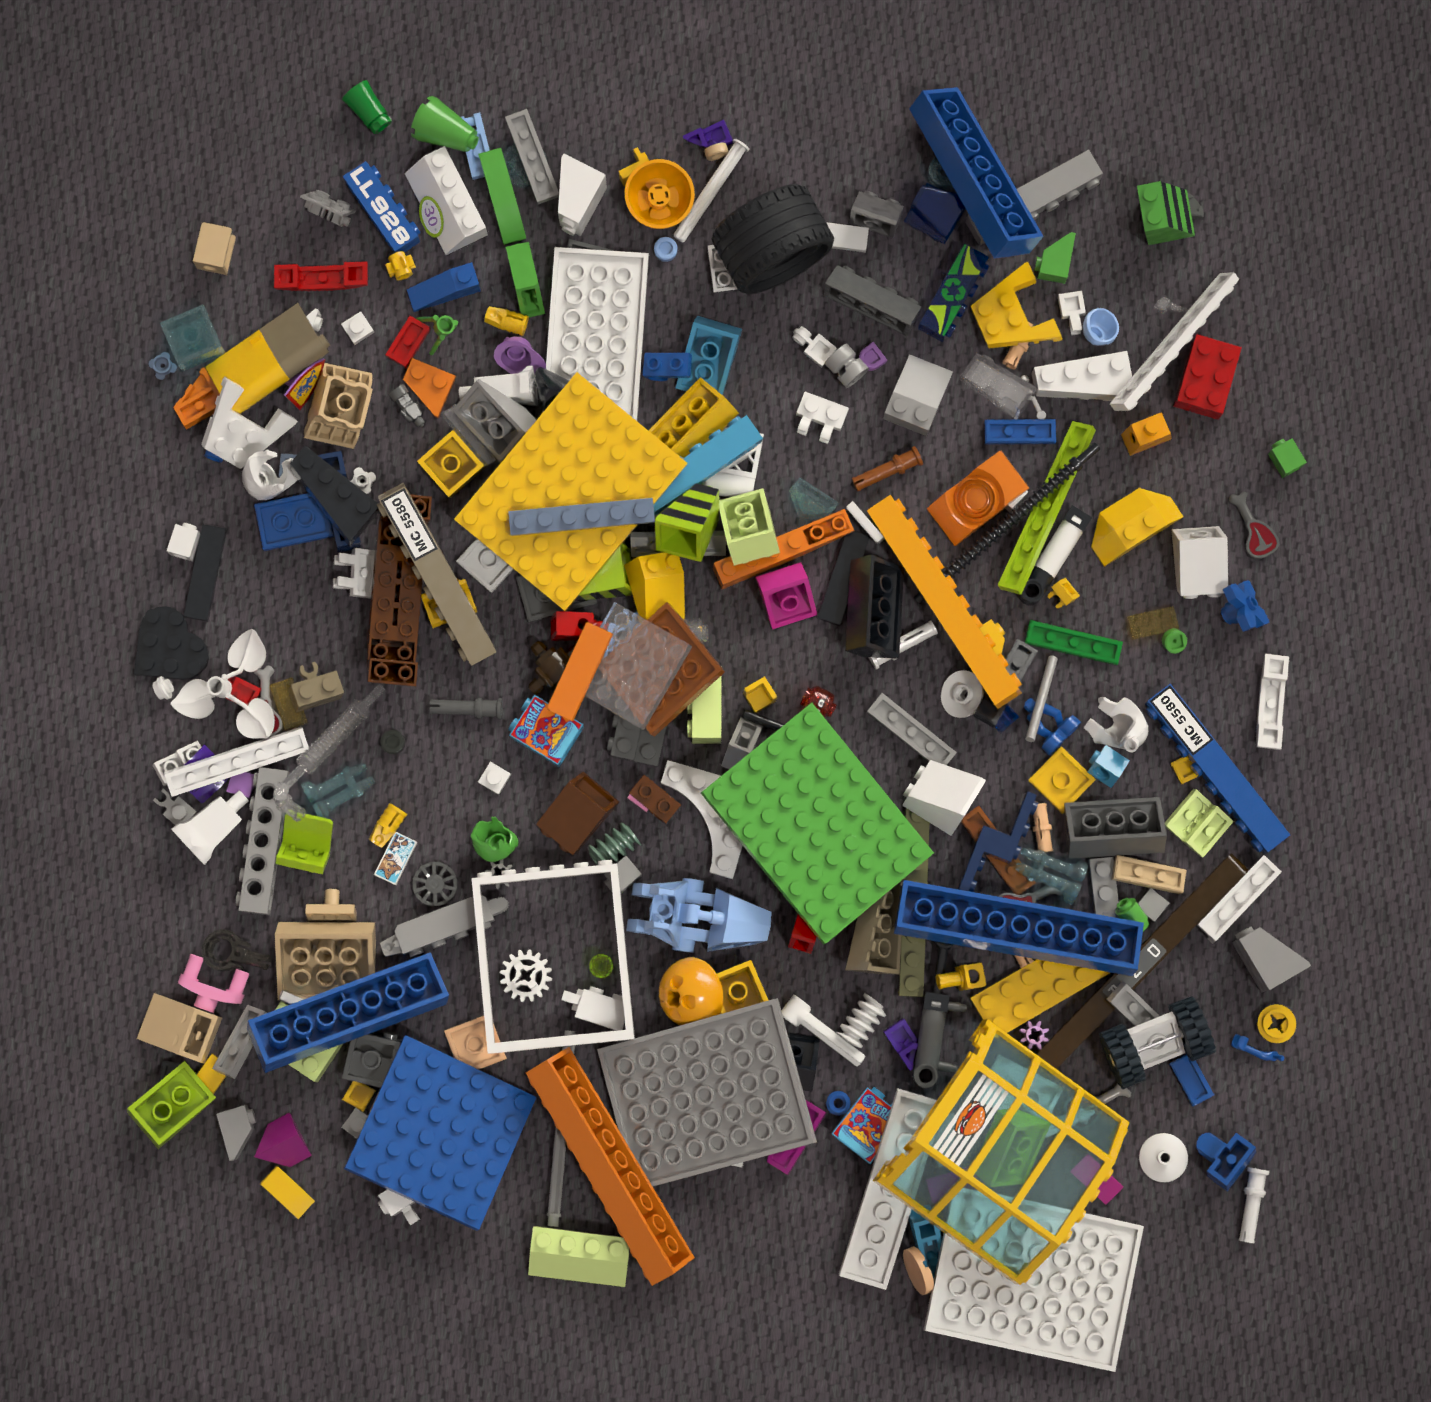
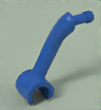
M1235 1034L1232 1040V1047L1246 1051L1262 1060H1284V1056L1279 1055L1276 1051L1263 1052L1247 1045L1249 1038Z

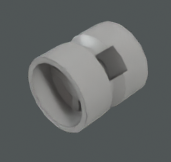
M847 343L837 349L825 361V365L833 374L838 373L839 381L846 388H849L861 379L869 368L860 358H855L856 353Z

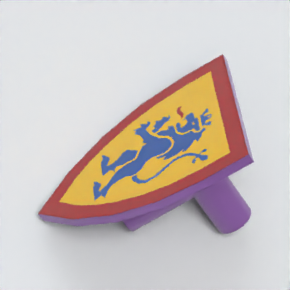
M324 358L313 363L284 383L289 386L284 396L297 409H302L315 390L324 367Z

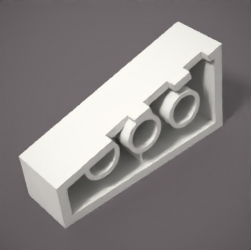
M1127 351L1034 367L1032 371L1035 394L1039 397H1068L1112 401L1132 378Z

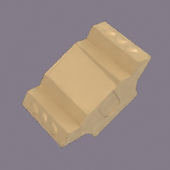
M324 363L314 390L311 408L308 413V422L304 429V438L354 449L360 430L364 427L373 390L371 389L372 373Z

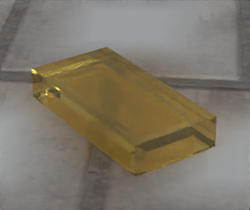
M1174 606L1127 616L1132 640L1163 634L1173 628L1179 629Z
M292 677L269 685L286 731L308 723L305 711L296 713L288 692L290 685L294 684Z

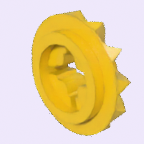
M1274 1004L1262 1010L1258 1017L1257 1026L1260 1035L1267 1041L1282 1043L1293 1036L1296 1029V1019L1290 1009L1283 1005ZM1272 1017L1276 1020L1285 1018L1280 1024L1281 1029L1279 1031L1277 1028L1268 1030L1273 1023Z

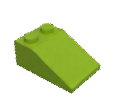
M184 1061L129 1106L127 1113L159 1149L213 1102L216 1097Z

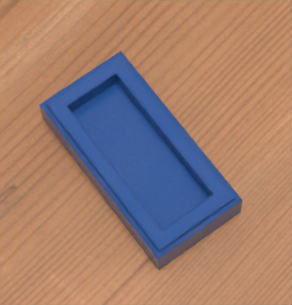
M1186 1054L1169 1063L1192 1107L1214 1096L1196 1060L1192 1062Z

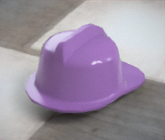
M517 336L506 337L504 342L497 345L494 350L496 363L510 374L519 373L527 366H533L534 374L538 367L546 369L544 359L532 349L530 343L525 338Z

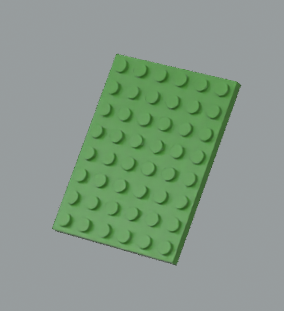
M810 703L701 792V795L823 945L934 854L813 703Z

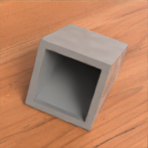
M1252 926L1244 929L1235 935L1237 940L1232 942L1261 993L1273 989L1311 966L1309 961L1260 927L1253 930Z

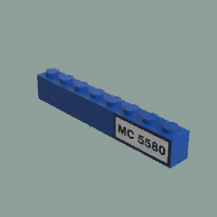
M1171 684L1145 703L1147 706L1145 710L1150 718L1159 721L1162 725L1160 728L1162 733L1168 739L1172 738L1177 744L1175 746L1177 752L1183 758L1188 756L1189 760L1192 761L1193 764L1190 765L1192 771L1198 777L1202 776L1207 782L1205 786L1213 796L1217 794L1222 801L1220 805L1228 815L1232 813L1237 820L1235 822L1236 826L1243 834L1247 832L1252 839L1250 843L1257 852L1262 851L1263 854H1266L1290 836V833Z

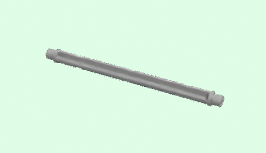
M565 1030L564 1036L575 1035V1031ZM575 1045L563 1046L562 1050L570 1047L574 1054ZM556 1127L547 1213V1226L558 1227L559 1217H561L560 1210L566 1140Z

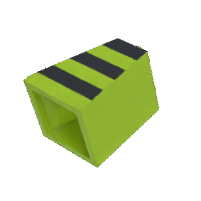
M696 483L662 511L655 519L656 550L701 562L719 521V489Z
M622 543L575 601L633 595L624 567L625 564L631 561L630 549Z

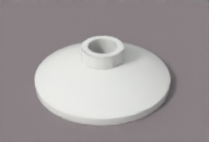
M961 670L951 674L944 682L941 690V702L944 709L951 716L957 718H965L972 715L983 699V686L975 674L970 671Z
M1160 1133L1149 1137L1143 1143L1139 1153V1161L1142 1170L1149 1178L1158 1182H1170L1180 1177L1185 1171L1188 1163V1154L1181 1140L1171 1134ZM1163 1153H1167L1169 1156V1160L1165 1163L1160 1158Z

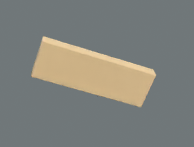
M1119 855L1115 856L1112 880L1176 894L1183 893L1186 877L1185 869Z

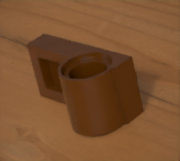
M643 775L628 793L665 824L681 806L679 802L646 775Z

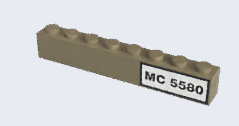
M404 482L379 495L380 503L377 504L378 509L383 517L388 515L392 522L388 526L395 538L399 536L402 540L403 545L400 548L406 559L412 558L415 564L412 566V570L417 579L423 578L427 585L423 589L429 600L434 598L438 607L434 609L440 620L445 619L449 627L446 628V631L451 640L457 639L460 648L457 650L464 662L468 660L472 666L496 653L493 643Z

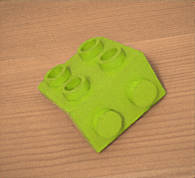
M287 811L284 820L283 841L276 856V864L323 874L330 856L333 821L300 812Z

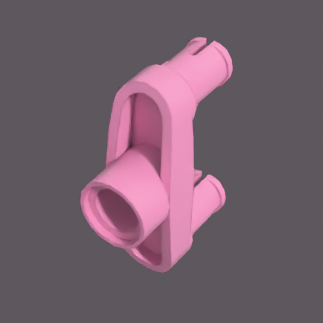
M190 954L185 971L180 975L178 984L198 994L194 1003L195 1007L214 1013L218 1001L231 1004L242 1003L244 998L242 993L249 973L236 969L229 990L226 989L224 991L198 982L199 979L197 977L204 958Z

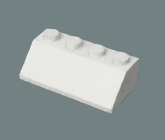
M445 146L423 156L405 173L419 203L424 197L429 196L438 203L441 209L443 230L437 239L445 255L488 235L486 227Z

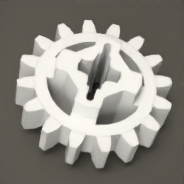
M518 950V957L510 954L509 956L512 961L510 963L504 961L503 964L507 969L500 971V974L505 975V979L500 981L501 984L508 985L504 991L507 993L512 990L511 998L515 999L519 995L521 1002H524L526 997H529L530 1001L533 1002L534 995L536 994L539 997H543L541 990H549V987L545 985L546 981H552V978L547 976V973H550L552 968H545L548 962L547 959L540 961L541 954L538 952L535 956H532V950H528L527 955ZM532 960L536 963L531 966L523 965L521 961ZM514 966L516 977L511 981L510 973ZM523 970L526 972L533 971L529 982L520 980ZM542 970V981L538 985L536 976ZM529 986L532 991L521 992L517 988Z

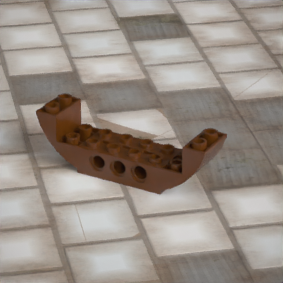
M410 494L423 519L428 524L430 521L432 497ZM380 512L367 636V682L416 687L418 670L416 652L423 578L417 579L412 570V566L415 565L412 558L406 559L400 548L403 545L402 540L399 536L396 538L393 536L388 526L392 522L388 515L383 517Z

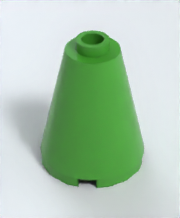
M429 96L427 99L430 101L427 105L422 103L415 114L411 127L415 129V134L411 133V136L417 141L468 152L471 149L473 150L479 141L477 131L435 96Z

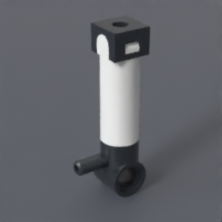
M1071 506L1037 560L1022 594H1019V599L1023 604L1033 606L1041 600L1091 521V516L1075 506ZM1028 587L1035 588L1037 596L1034 598L1028 597L1025 589Z

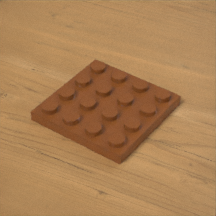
M668 602L657 610L598 666L640 722L654 737L725 673L719 663Z

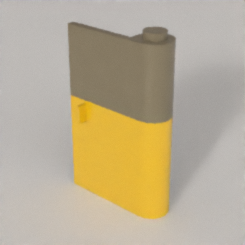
M297 303L207 365L206 369L219 393H221L223 387L221 383L224 377L237 383L244 389L231 408L241 414L328 354V347L331 345L323 334L318 336L301 306Z

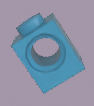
M1105 745L1101 752L1096 750L1088 761L1092 764L1088 773L1112 788L1130 760Z

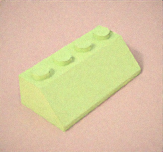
M533 1226L528 1275L625 1287L630 1248L624 1238L620 1236Z

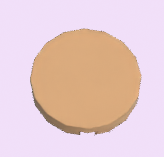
M914 1246L905 1249L903 1259L911 1282L921 1295L930 1293L934 1288V1280L930 1268L925 1267L923 1261H925L924 1255Z

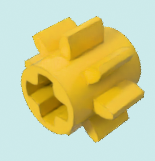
M401 251L388 257L390 263L385 264L390 277L395 276L396 280L399 281L413 275L411 269L416 267L411 255L406 256L405 252Z

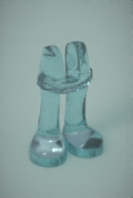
M361 763L352 767L346 766L341 773L323 783L315 785L305 781L300 785L317 816L329 819L332 810L351 798L363 795L367 789L375 784V780L371 776L358 783L355 782L354 778L368 770L366 764ZM344 784L347 785L348 788L342 790L334 796L326 800L316 802L320 798L332 792L333 790L339 788L340 786Z
M1023 848L1020 855L1034 861V865L1030 867L1017 863L1015 870L1027 877L1028 881L1033 882L1035 880L1058 889L1063 893V900L1072 905L1081 888L1079 883L1085 878L1088 863L1084 861H1078L1076 864L1067 863L1046 855L1042 850L1036 851ZM1045 866L1063 873L1079 883L1043 871V868Z

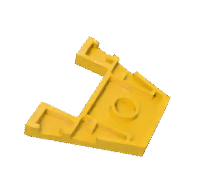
M1028 262L1016 269L971 305V310L988 348L1017 346L1018 343L1025 342L1037 344L1039 341L1053 340V342L1062 340V335L1054 318L1030 327L1015 292L1036 283V278Z

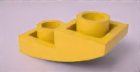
M278 1166L260 1183L264 1189L297 1219L315 1202Z

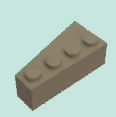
M905 878L857 917L846 970L872 974L900 973L902 935L894 934L900 889Z

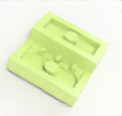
M1193 789L1166 820L1165 827L1195 853L1204 857L1234 821L1218 806L1213 805L1197 789Z

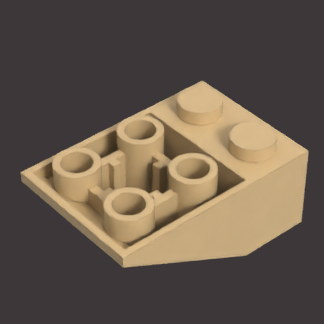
M154 993L137 1039L197 1062L205 1063L222 1017Z

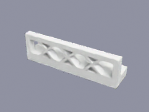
M1263 855L1197 926L1209 936L1207 939L1213 944L1282 871Z

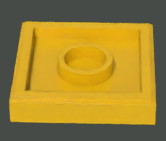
M1061 746L1028 782L1063 814L1064 803L1075 802L1096 779Z

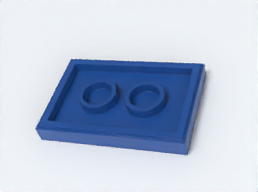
M308 493L254 504L264 551L334 537L331 521Z

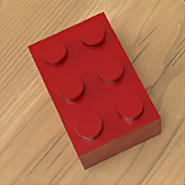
M1196 334L1191 343L1173 407L1219 420L1224 412L1242 347Z

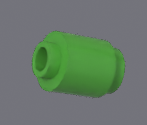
M1134 898L1122 899L1117 904L1115 913L1118 918L1143 922V931L1148 927V917Z

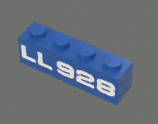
M367 161L345 174L343 179L393 253L406 252L420 243L418 236L420 231L413 221L411 223L408 222L405 217L408 214L402 204L398 203L396 205L392 199L395 195L388 184L383 186L379 178H381V175L374 165L370 167Z

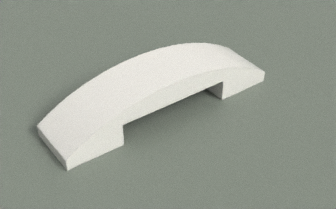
M1264 655L1257 711L1256 744L1259 748L1281 750L1282 716L1285 682L1288 676V656Z

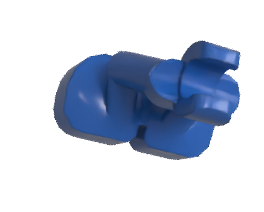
M1031 698L1024 704V708L1030 713L1027 716L1029 722L1036 703ZM1045 703L1043 714L1055 718L1057 730L1055 732L1049 731L1040 720L1037 734L1046 738L1042 749L1050 756L1080 726L1081 721L1074 715L1067 717L1063 721L1061 710Z

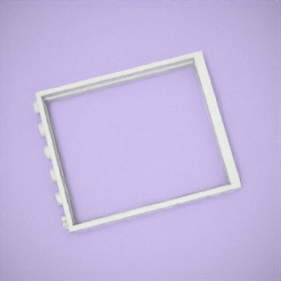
M612 860L598 861L597 866H588V862L575 863L574 868L564 869V865L549 866L550 870L540 871V867L526 868V873L516 874V870H504L498 876H492V872L477 873V878H472L488 1054L635 1039L618 864H613ZM611 872L626 1030L495 1043L481 885Z

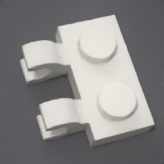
M804 392L796 413L797 416L802 417L797 433L806 436L811 421L824 425L819 441L828 444L833 429L841 431L849 408Z
M354 548L352 549V555L346 553L334 555V565L351 566V578L340 576L333 578V588L350 589V596L371 599L375 550Z

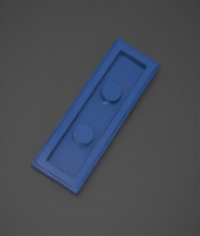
M1056 419L984 421L985 444H1056Z

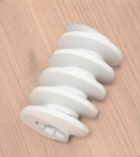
M866 993L863 996L867 1002L859 1000L857 1003L861 1010L852 1009L855 1018L846 1017L849 1026L845 1024L840 1025L844 1033L836 1032L851 1045L859 1048L863 1047L859 1041L860 1038L864 1040L869 1039L865 1031L874 1032L871 1023L880 1024L877 1015L886 1016L882 1009L883 1006Z

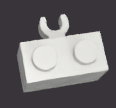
M388 1189L378 1195L381 1199L378 1204L385 1215L395 1216L403 1212L410 1225L420 1220L411 1206L415 1203L414 1201Z

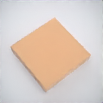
M484 1016L444 1031L454 1058L478 1070L507 1059L505 1052L488 1054ZM494 1026L495 1043H499L500 1039Z

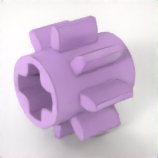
M1028 1021V1029L1019 1030L1024 1034V1038L1020 1042L1026 1041L1029 1050L1033 1045H1036L1037 1049L1040 1050L1042 1049L1040 1044L1042 1041L1049 1042L1044 1037V1033L1049 1029L1040 1028L1041 1021H1038L1036 1026H1032V1023ZM1031 1029L1034 1032L1039 1031L1038 1042L1034 1039H1029L1028 1035L1031 1034Z

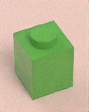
M1293 438L1288 441L1281 439L1272 445L1273 449L1268 454L1282 478L1299 470L1307 463Z

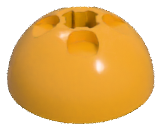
M654 159L642 163L633 170L626 182L625 201L627 208L639 223L649 228L666 229L679 224L689 214L694 203V186L690 176L681 166L669 160Z
M687 957L673 963L664 973L659 985V1000L668 1018L681 1026L719 1015L723 1006V990L718 975L708 963L699 958Z

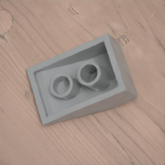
M909 354L883 419L927 436L953 371Z
M480 379L472 385L452 410L500 462L505 459L536 421L524 406Z

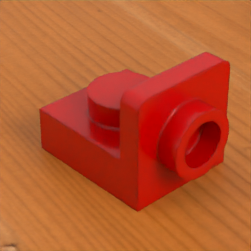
M236 676L228 679L232 685L230 694L244 702L247 706L251 700L258 697L261 688Z

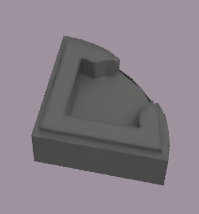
M1188 193L1192 218L1203 219L1204 211L1202 206L1193 195Z

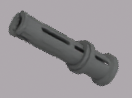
M479 697L475 701L430 699V705L436 706L430 707V714L475 715V718L482 719V717L502 719L503 717L502 698H498V700H483V698Z

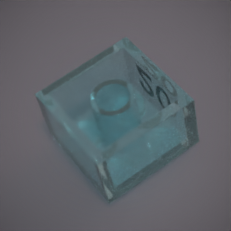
M204 304L160 323L182 372L225 354V350Z

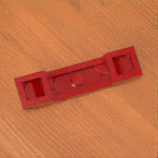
M344 262V265L299 267L298 264L274 265V288L278 290L334 291L368 286V262Z

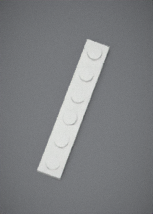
M298 727L166 771L164 776L173 797L310 750L303 728Z

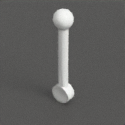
M1026 375L1021 376L1020 382L1026 387L1037 411V418L1045 419L1046 413L1041 410L1028 383L1029 377Z

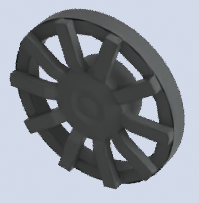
M429 862L422 865L416 871L412 887L415 896L420 902L427 906L439 907L453 899L457 892L458 881L456 874L448 865L442 862ZM432 866L433 875H430L425 868ZM436 866L443 867L439 875L436 874ZM448 870L451 876L443 879V874ZM421 872L426 875V880L418 878ZM453 879V887L445 885L446 881ZM416 882L425 883V886L417 888ZM444 888L452 890L448 897L443 892ZM427 889V893L422 898L418 892ZM431 893L433 894L434 903L426 901ZM440 893L445 900L437 903V894Z

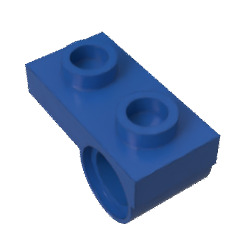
M645 353L643 376L653 381H667L668 378H690L692 355L690 353Z

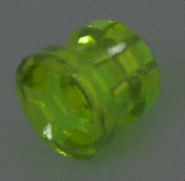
M605 954L593 956L589 963L592 975L599 979L609 977L614 969L611 958Z

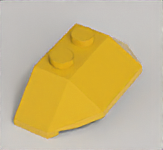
M1138 488L1099 513L1091 548L1105 567L1183 518V515L1171 497Z

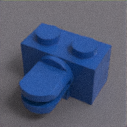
M1204 1133L1197 1140L1198 1153L1212 1163L1207 1170V1177L1227 1192L1256 1154V1147L1237 1133H1235L1228 1144L1212 1133Z

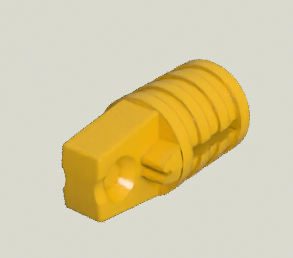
M489 306L484 322L501 330L523 336L528 325L529 316L508 309Z
M389 803L380 819L376 822L369 840L382 848L396 833V830L408 814Z

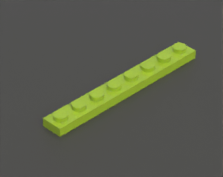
M1072 421L1045 480L1046 483L1049 482V477H1054V473H1059V469L1063 470L1064 464L1068 465L1072 457H1078L1089 447L1096 431L1094 426ZM1077 471L1074 472V476H1069V480L1065 479L1063 481L1064 485L1059 484V489H1053L1054 493H1049L1048 498L1044 497L1043 503L1038 502V507L1034 506L1032 508L1033 511L1027 519L998 583V587L1001 590L1022 594Z

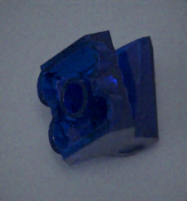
M927 182L926 185L921 187L913 200L904 222L908 223L913 229L920 230L929 235L934 241L945 244L966 208L958 194L940 190Z

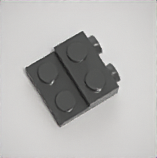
M621 709L620 714L615 713L612 727L616 728L615 737L610 736L607 750L611 751L610 756L658 767L667 726L654 737L648 732L633 711Z
M384 1031V1034L380 1035L372 1032L351 1040L342 1078L381 1088L402 1041L397 1039L398 1034Z

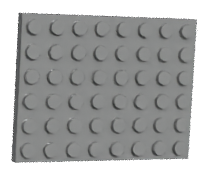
M778 998L597 1049L618 1129L652 1186L817 1142Z

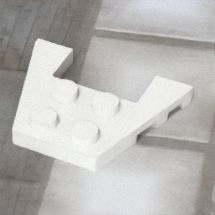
M224 377L221 383L223 387L220 396H217L215 401L216 408L213 417H210L201 445L206 450L241 469L245 466L249 457L256 452L265 450L298 421L279 408L265 428L240 415L231 408L244 389L237 383Z

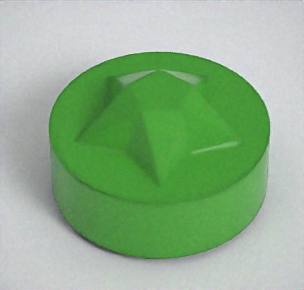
M1169 629L1162 637V645L1170 653L1176 654L1183 651L1186 647L1187 637L1179 629Z

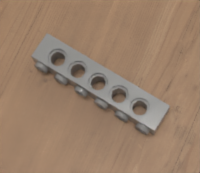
M259 767V772L254 774L253 787H256L255 797L252 796L250 800V811H253L252 820H248L246 827L249 841L248 844H244L243 858H246L245 868H241L239 882H243L242 890L237 892L236 906H239V911L269 916L271 914L278 866L276 864V856L281 845L291 775L289 771ZM267 788H274L275 796L270 800L264 799V791ZM266 811L271 812V821L266 824L261 823V814ZM261 835H267L268 844L265 847L257 846V839ZM257 859L265 861V867L261 871H255L253 868V864ZM256 882L260 883L261 892L257 895H252L250 893V886Z

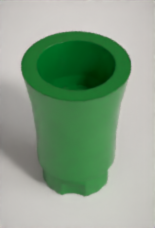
M368 80L360 82L343 96L342 101L354 111L367 128H370L373 134L382 132L392 123L391 118L387 115L388 112L376 97Z

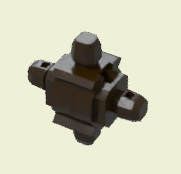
M540 641L531 646L535 656L540 657L535 662L538 668L534 670L539 678H534L528 686L534 695L545 690L544 687L546 685L552 691L557 687L576 644L569 648L570 651L568 653L562 647L557 651L554 647L547 651L548 648Z

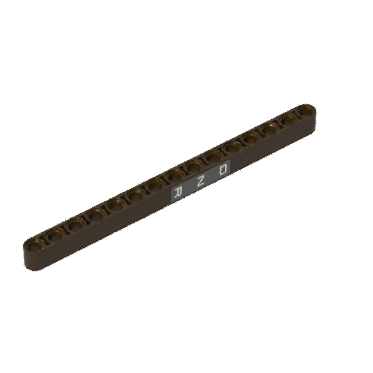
M1232 853L1229 854L1141 945L1136 973L1133 976L1114 973L1036 1055L1057 1069L1115 1009L1106 999L1123 981L1134 990L1249 869ZM1029 1060L1022 1069L1028 1071L1031 1061ZM1039 1067L1035 1074L1044 1080H1047L1050 1076ZM990 1108V1109L988 1110V1112H987L988 1115H989V1113L991 1112V1110H992L993 1108Z

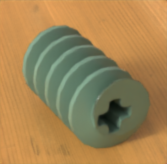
M621 822L619 823L620 832L615 828L611 829L613 837L605 833L603 835L605 842L596 839L597 848L590 844L588 845L589 855L596 865H598V861L609 859L618 862L617 854L620 853L624 857L627 856L625 848L627 847L634 851V842L641 846V843L629 826Z

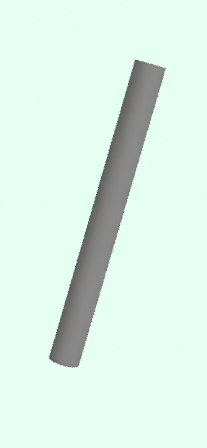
M1049 656L1025 738L1029 742H1034L1058 660L1055 656Z

